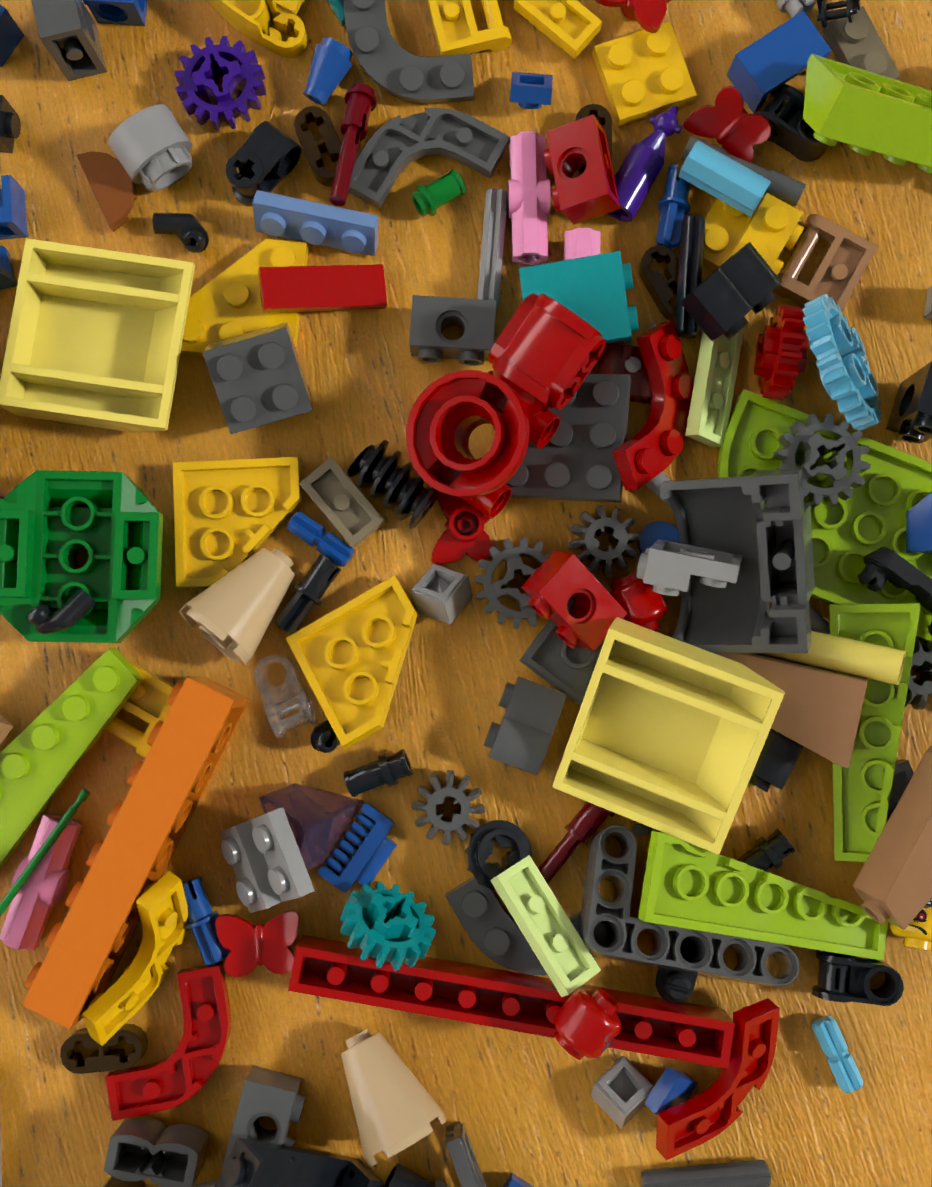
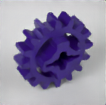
M222 36L219 45H214L211 38L206 37L205 48L200 49L197 45L192 44L190 47L193 57H180L179 60L184 70L175 71V77L179 84L175 89L180 100L183 101L182 104L189 116L195 114L200 125L203 126L210 119L215 130L220 129L222 121H227L231 129L236 128V118L241 117L246 122L251 120L247 111L249 108L260 110L261 104L257 96L266 95V89L262 81L265 79L262 66L258 65L254 51L246 53L242 41L239 40L233 47H230L227 36ZM219 75H221L223 79V83H221L223 87V92H220L218 85L220 83L218 78Z

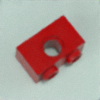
M592 114L547 131L549 149L544 150V158L550 174H554L556 187L551 189V195L557 212H563L571 223L575 225L621 209L606 132L595 115ZM586 166L585 171L580 176L573 178L574 173L579 168Z
M554 550L521 587L531 598L528 602L529 606L545 620L550 618L559 627L555 631L557 636L573 649L580 646L595 651L605 639L608 629L615 618L623 619L627 614L622 606L572 553ZM574 594L575 606L568 612L567 603Z

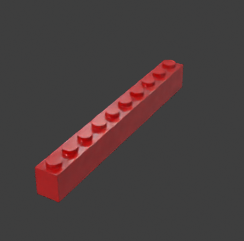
M303 935L296 945L288 991L552 1038H555L554 1034L557 1031L554 1017L574 993L573 991L571 994L561 997L550 978L427 956L424 959L418 958L414 967L408 966L403 961L400 969L394 970L391 963L385 961L383 966L378 968L376 967V958L370 956L364 961L360 959L362 950L359 947L349 949L347 942ZM585 984L579 987L593 992L601 988L612 996L619 1005L616 1014L621 1021L622 1028L608 1048L728 1069L735 1023L724 1009L687 1002L673 1003L659 997Z

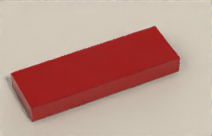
M383 264L259 267L258 270L262 313L385 309L387 306Z

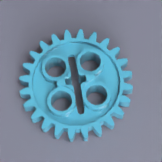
M828 294L805 303V308H803L805 317L803 321L808 328L805 332L810 349L818 360L816 365L819 368L821 381L829 397L832 400L836 399L839 412L841 414L844 413L847 423H851L854 430L858 429V431L878 424L881 421L880 415H882L879 407L881 402L877 397L879 396V389L868 366L869 361L866 358V351L858 332L854 327H849L846 315H842L840 306L836 305L832 297L829 298Z

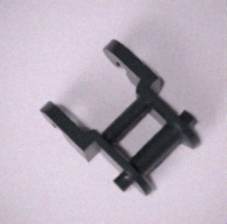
M817 0L819 13L817 21H821L822 28H826L830 20L846 17L849 23H853L854 14H858V10H860L861 0H844L828 3V0ZM847 7V8H843V9L832 10V9Z

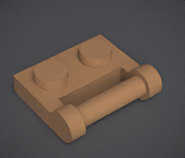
M810 214L803 225L804 233L782 273L777 275L782 282L773 292L781 297L791 298L802 305L828 294L829 298L832 297L835 304L840 306L842 312L878 246L823 216ZM824 239L830 242V245L808 285H805L798 281L797 278L818 240Z

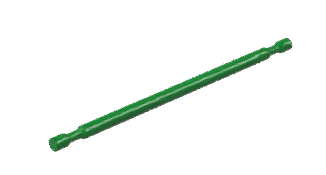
M82 789L75 803L69 807L0 902V917L74 817L80 804L87 799L90 794L87 789Z

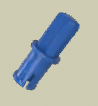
M678 164L668 167L664 197L658 202V210L661 213L655 241L657 245L669 248L679 246L681 222L684 216L690 212L691 208L688 202L691 183L682 178L678 181Z
M201 876L188 880V884L182 883L188 906V924L185 927L186 930H192L204 964L213 965L225 959L228 955V950L219 941L215 928V918L219 914L217 911H212L201 882Z

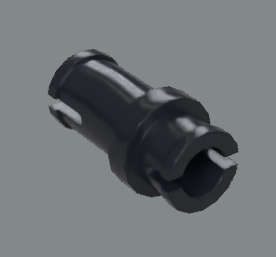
M402 749L392 755L385 752L378 755V760L351 771H345L344 780L351 796L356 797L358 794L387 784L389 787L398 784V779L412 775L413 771L405 750Z
M777 828L766 839L761 836L755 840L757 845L737 860L760 870L768 871L773 866L776 869L783 865L781 860L794 853L795 849Z

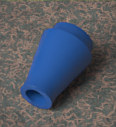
M324 37L321 45L316 44L307 86L303 92L304 96L319 105L325 106L330 95L352 67L350 62L353 56L352 51L342 43L329 37Z

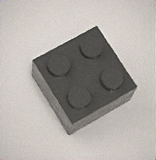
M288 322L212 343L203 350L202 353L230 434L313 410V401Z

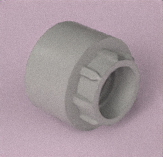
M167 105L150 106L133 114L123 121L108 139L109 147L132 182L136 184L143 183L148 190L160 191L166 189L186 176L192 168V157L189 154L192 149V143Z

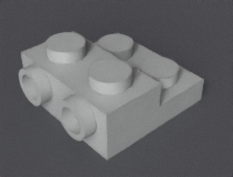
M658 539L650 548H646L645 553H641L636 578L643 579V583L653 585V592L668 596H678L679 590L687 592L694 580V576H700L701 584L726 588L727 582L736 584L743 555Z
M283 807L220 832L223 857L234 869L238 880L236 883L238 897L243 905L248 907L250 913L268 909L281 902L297 899L315 891Z

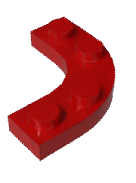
M674 321L659 323L636 338L649 377L652 398L651 411L643 428L635 436L612 451L625 490H639L664 471L683 449L694 381L689 375L682 350V342L678 337Z
M223 962L182 969L177 973L184 1016L182 1039L178 1048L168 1058L153 1064L110 1071L105 1080L112 1121L153 1114L178 1106L196 1094L212 1076L225 1053L231 1029V1010Z
M768 998L733 1012L735 1028L728 1069L723 1068L719 1077L710 1087L696 1097L658 1113L656 1149L665 1160H669L699 1146L720 1134L743 1113L738 1106L751 1088L754 1086L758 1090L761 1089L775 1055L780 1010Z

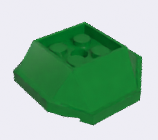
M36 470L3 499L0 498V613L17 631L31 642L121 643L160 601L163 514L130 477L123 472ZM86 547L89 553L88 561L83 567L78 569L74 562L75 555L80 549ZM79 589L84 590L96 602L94 607L73 627L67 630L43 635L36 632V627L27 620V615L38 604H46L54 612L63 606Z

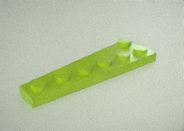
M920 603L829 604L830 635L906 651L899 685L868 679L849 768L833 763L835 861L866 862L887 822L920 615Z
M116 647L109 648L0 752V870L23 841L22 837L33 822L38 820L47 809L48 802L57 790L63 787L71 777L72 770L84 754L89 753L100 738L103 729L110 725L144 678Z
M651 831L638 914L639 920L884 961L888 922L885 921L884 924L876 922L866 914L861 906L784 879L781 876L760 870L738 860L715 854L671 835Z

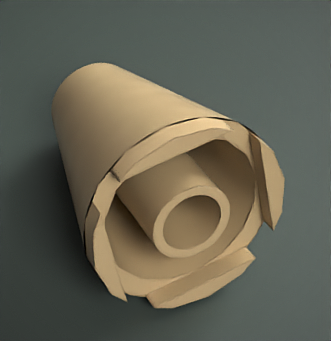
M262 548L184 604L179 610V614L191 627L199 623L201 625L199 630L203 633L202 637L232 661L236 663L240 661L242 666H246L253 657L295 576L291 570L293 562L285 553L277 548H274L272 551Z
M367 1028L345 1041L348 1050L341 1053L364 1158L368 1166L378 1164L374 1154L383 1151V1154L386 1153L387 1158H390L432 1133L433 1129L430 1124L432 1120L435 1119L440 1125L446 1122L447 1118L442 1109L380 1032L372 1036Z

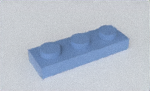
M259 190L256 191L252 204L257 232L304 241L313 245L342 249L351 253L375 256L378 247V215Z

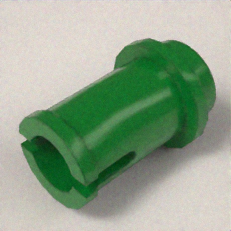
M452 169L449 173L426 186L421 184L416 186V192L411 194V198L422 217L427 214L434 216L436 215L437 208L460 195H464L466 189L460 175L456 170Z

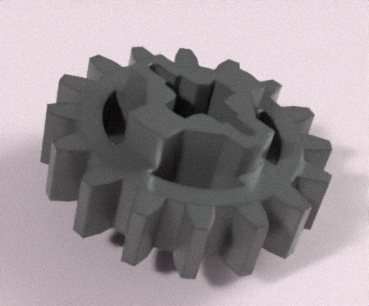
M830 413L824 416L820 423L815 414H811L805 419V426L800 421H796L789 427L792 434L784 433L778 439L785 448L778 449L773 453V458L782 461V465L775 470L795 469V453H798V468H802L803 497H809V503L812 508L820 505L822 499L827 507L838 504V497L844 501L854 495L851 487L858 488L865 483V480L858 473L870 469L871 465L861 461V456L870 451L869 446L858 447L856 443L862 436V432L848 433L849 424L846 419L835 425L833 414ZM821 435L829 436L834 440L823 439ZM832 452V455L826 459L827 462L823 466L810 470V466L816 463L815 460L819 456ZM845 455L847 458V469L844 467ZM806 481L819 482L823 488L813 486Z
M522 537L519 547H513L512 542L508 538L504 540V551L500 552L493 546L489 549L490 555L493 558L491 562L480 560L479 566L486 573L485 575L475 576V583L484 585V590L478 592L476 597L477 600L488 599L489 604L484 609L486 615L494 610L500 613L497 620L498 624L501 625L508 617L512 619L514 629L519 628L521 619H527L531 628L536 626V615L538 614L529 606L528 602L531 598L528 594H520L518 588H501L507 587L508 584L513 582L515 573H520L523 579L530 578L537 569L523 564L521 556L532 558L542 565L553 553L551 552L546 556L541 553L543 542L539 541L532 549L528 547L527 537ZM502 561H505L507 572L504 578L492 583L495 569ZM503 597L510 598L517 602L520 611L506 608L497 599Z

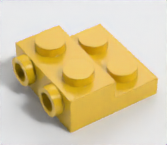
M767 193L764 199L760 200L751 217L716 198L705 217L703 265L715 271L733 254L750 242L775 274L778 275L784 262L777 258L784 247L791 250L800 237L804 227L797 223L803 212Z

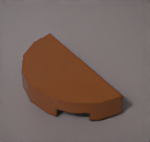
M90 151L76 155L109 227L113 232L127 223L129 219L128 214L133 208L134 200H137L135 183L132 182L119 160L107 153Z

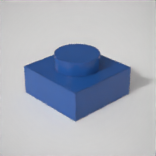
M512 72L510 102H517L518 106L525 109H538L542 107V104L551 105L553 75Z

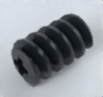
M387 440L380 442L376 446L372 444L366 447L350 465L347 476L352 478L359 475L357 480L358 486L363 489L373 484L370 496L374 499L386 495L383 507L387 510L399 505L396 512V518L402 521L412 515L409 529H413L436 502L438 490L431 486L427 489L424 488L425 481L419 475L414 478L410 476L413 469L411 461L402 467L397 465L402 454L399 450L390 456H386L385 452L389 444Z

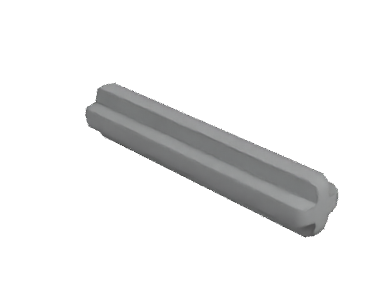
M491 188L487 190L485 198L477 299L496 300L497 310L499 307L508 193L503 189Z

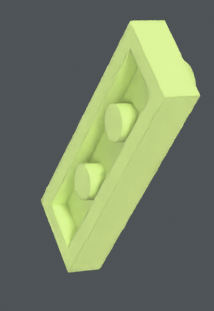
M744 328L730 339H727L722 334L711 341L704 331L702 333L685 436L711 448L722 446L729 424Z
M530 855L490 880L561 997L571 994L601 971Z

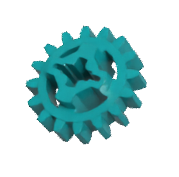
M377 882L374 890L367 884H363L359 893L353 891L350 894L348 902L344 906L340 916V920L344 923L340 932L342 935L351 936L347 944L349 949L359 947L362 950L361 960L364 961L372 956L376 958V967L381 968L384 962L387 961L391 963L394 970H399L403 961L408 966L414 967L418 958H425L436 934V930L431 927L435 918L433 915L423 914L427 904L425 902L415 903L413 901L415 893L412 891L403 894L400 892L399 885L394 884L391 890H387L382 882Z

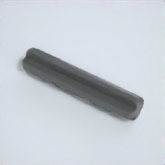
M764 1160L653 1169L641 1172V1187H769L771 1185L770 1169Z

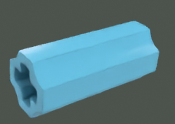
M699 140L693 146L678 177L749 217L753 214L771 183L770 180Z

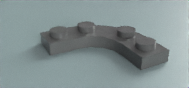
M343 0L347 34L355 58L365 74L385 89L388 94L403 101L417 104L474 101L471 54L439 57L413 55L401 48L390 34L385 0Z
M425 108L423 113L413 114L402 119L401 116H398L377 130L362 149L354 164L348 192L380 209L403 170L411 162L423 156L442 155L455 159L491 178L510 144V136L468 114L446 108Z
M473 876L446 893L445 897L466 932L485 955L499 965L519 973L548 975L515 920L503 908L492 889L477 884V879ZM581 910L569 917L578 934ZM598 923L594 928L593 936L599 946L606 948L611 941V932L605 924Z

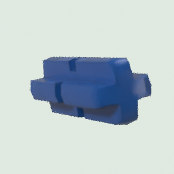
M298 511L289 520L287 529L310 546H317L316 550L339 566L344 567L352 558L354 549L330 531L324 532V527L304 513Z

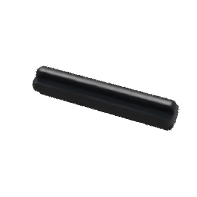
M685 215L681 222L675 327L679 338H695L699 332V325L682 306L680 301L702 283L706 221L702 215Z

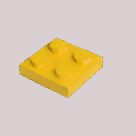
M670 21L663 23L656 33L641 30L593 47L592 55L618 127L649 118L652 115H658L669 110L673 105L680 108L694 103L697 94Z

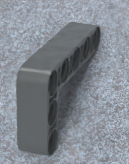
M612 825L596 834L592 839L589 848L579 935L591 955L759 986H787L798 977L800 970L799 960L795 952L782 944L649 923L638 918L629 917L637 840L634 834L622 825ZM606 837H613L619 841L622 851L619 858L611 857L606 852L604 846ZM602 879L611 881L616 888V897L613 902L605 901L599 893V885ZM598 923L605 924L611 932V941L606 948L599 946L593 936L594 928ZM642 930L647 932L653 940V949L649 955L643 954L637 946V937ZM685 938L690 940L695 947V957L690 963L680 953L681 942ZM727 946L731 947L737 955V964L733 970H730L723 960L724 950ZM770 954L777 959L779 964L778 974L775 977L769 974L766 967V961Z

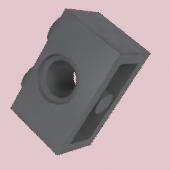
M31 0L39 37L68 81L107 72L97 26L82 0Z
M413 295L409 340L411 356H418V360L425 363H440L443 361V358L459 359L461 364L468 366L483 365L484 361H488L490 351L494 345L496 300ZM449 326H458L464 331V334L457 340H448L442 335V332Z
M252 1066L243 1085L222 1168L238 1138L289 1147L294 1146L295 1138L287 1136L291 1121L299 1123L306 1095L299 1094L302 1078ZM261 1116L271 1117L276 1122L277 1128L266 1130L260 1126L257 1118Z

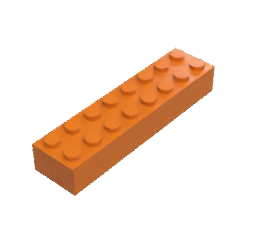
M186 677L184 682L179 681L174 686L167 701V704L172 707L165 721H158L152 729L147 740V744L151 748L144 762L139 760L133 767L127 780V784L131 788L124 802L119 800L108 816L107 825L111 826L104 842L99 840L87 858L86 865L91 867L84 881H78L71 890L66 900V906L70 907L64 921L57 922L48 935L45 946L50 949L43 963L38 962L25 981L24 987L29 989L22 1006L71 1029L83 1019L82 1013L87 1010L90 1002L98 994L105 992L141 920L136 900L147 886L157 882L163 876L250 698L207 677Z

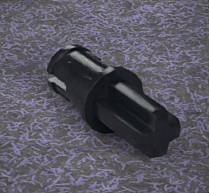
M319 555L299 585L296 583L293 585L296 592L275 619L276 626L287 634L295 633L315 604L318 606L322 604L320 599L342 570L329 559Z

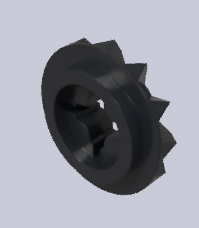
M503 820L483 823L481 827L470 834L471 840L464 851L467 854L469 864L467 870L477 879V884L492 890L496 889L491 883V879L528 855L532 858L531 846L524 832L515 824ZM493 843L496 848H511L501 858L503 864L501 867L498 862H485L488 856L493 853Z

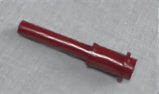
M362 83L352 85L346 91L344 97L347 107L340 128L344 138L329 201L335 206H344L346 204L359 142L365 139L367 135L370 112L375 109L377 104L373 89Z
M589 802L584 804L571 822L565 826V829L568 831L567 834L538 868L547 884H549L581 842L587 845L589 839L609 815L613 818L615 813Z

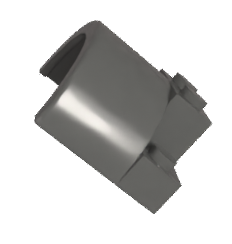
M802 468L755 471L751 476L662 482L660 484L661 500H667L673 509L680 543L743 555L736 584L727 582L726 588H717L701 584L700 576H694L688 591H682L679 619L672 638L712 653H808L812 643L809 600L815 588L811 506L810 503H804ZM769 602H772V606L769 610Z

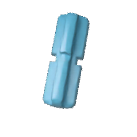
M830 1015L816 1019L812 1022V1029L823 1053L828 1057L827 1062L838 1086L845 1093H851L860 1089L864 1081L852 1055L848 1053V1046L836 1020Z

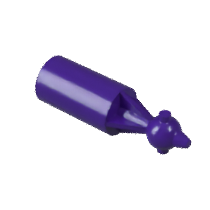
M673 105L669 110L657 116L652 115L649 123L653 124L654 132L640 143H636L631 147L614 177L621 209L608 213L610 216L623 222L633 220L664 165L666 137H670L674 133L680 134L682 126L678 125L677 106Z

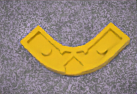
M170 871L157 882L147 886L136 900L143 926V938L132 963L124 970L121 977L106 992L98 994L90 1002L87 1010L82 1013L90 1037L101 1046L131 1019L154 994L171 969L165 963L173 946L182 945L186 934L185 925L188 924V906L182 880Z

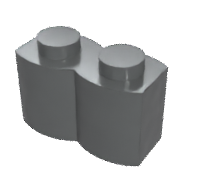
M517 677L515 685L507 682L498 705L506 708L500 724L492 722L484 742V746L491 748L488 757L538 775L567 694L522 677Z
M149 1116L126 1118L110 1137L104 1171L112 1177L123 1181L134 1182L148 1178L160 1187H192L204 1166L210 1134L203 1128L193 1124L178 1123L167 1126L162 1121Z

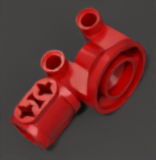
M532 293L527 296L490 351L488 361L493 365V371L486 373L477 370H461L448 373L427 386L415 401L407 421L406 446L411 463L419 476L434 489L463 499L488 519L496 517L506 506L512 495V488L506 485V483L521 466L528 449V444L530 443L537 449L543 448L554 436L560 425L561 418L549 410V408L552 409L554 407L556 410L564 408L602 355L606 345V340L602 338V334L543 293L540 295ZM483 424H492L495 430L492 446L484 457L475 459L468 447L469 437L476 427Z

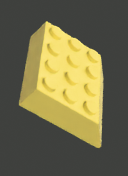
M26 238L0 378V407L17 416L133 433L168 430L195 264L181 260Z
M616 617L605 637L552 788L719 855L783 700L785 691L739 662Z

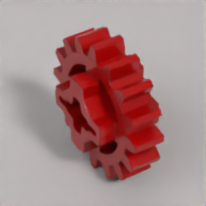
M779 305V308H775L774 317L770 318L769 325H765L764 332L758 336L754 374L760 376L758 384H761L760 394H763V398L787 399L789 390H793L794 380L797 381L799 373H804L806 369L809 341L806 330H804L805 323L802 320L804 312L800 310V307Z

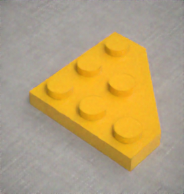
M265 239L190 296L180 355L204 357L202 352L209 344L288 322L296 347L301 312L262 313L258 270L259 267L307 266L309 253L307 243Z
M299 457L173 462L177 588L209 587L252 555L302 501L301 485L299 484L301 482Z
M395 575L285 638L341 746L345 749L384 727L418 615Z

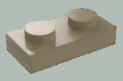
M863 6L858 10V14H854L853 23H849L847 17L835 19L827 23L823 34L838 62L896 80L900 78V73Z
M332 457L299 483L353 549L386 523Z

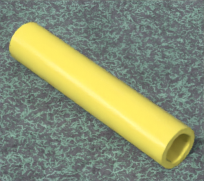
M812 630V643L808 653H757L894 685H899L906 657L905 650Z

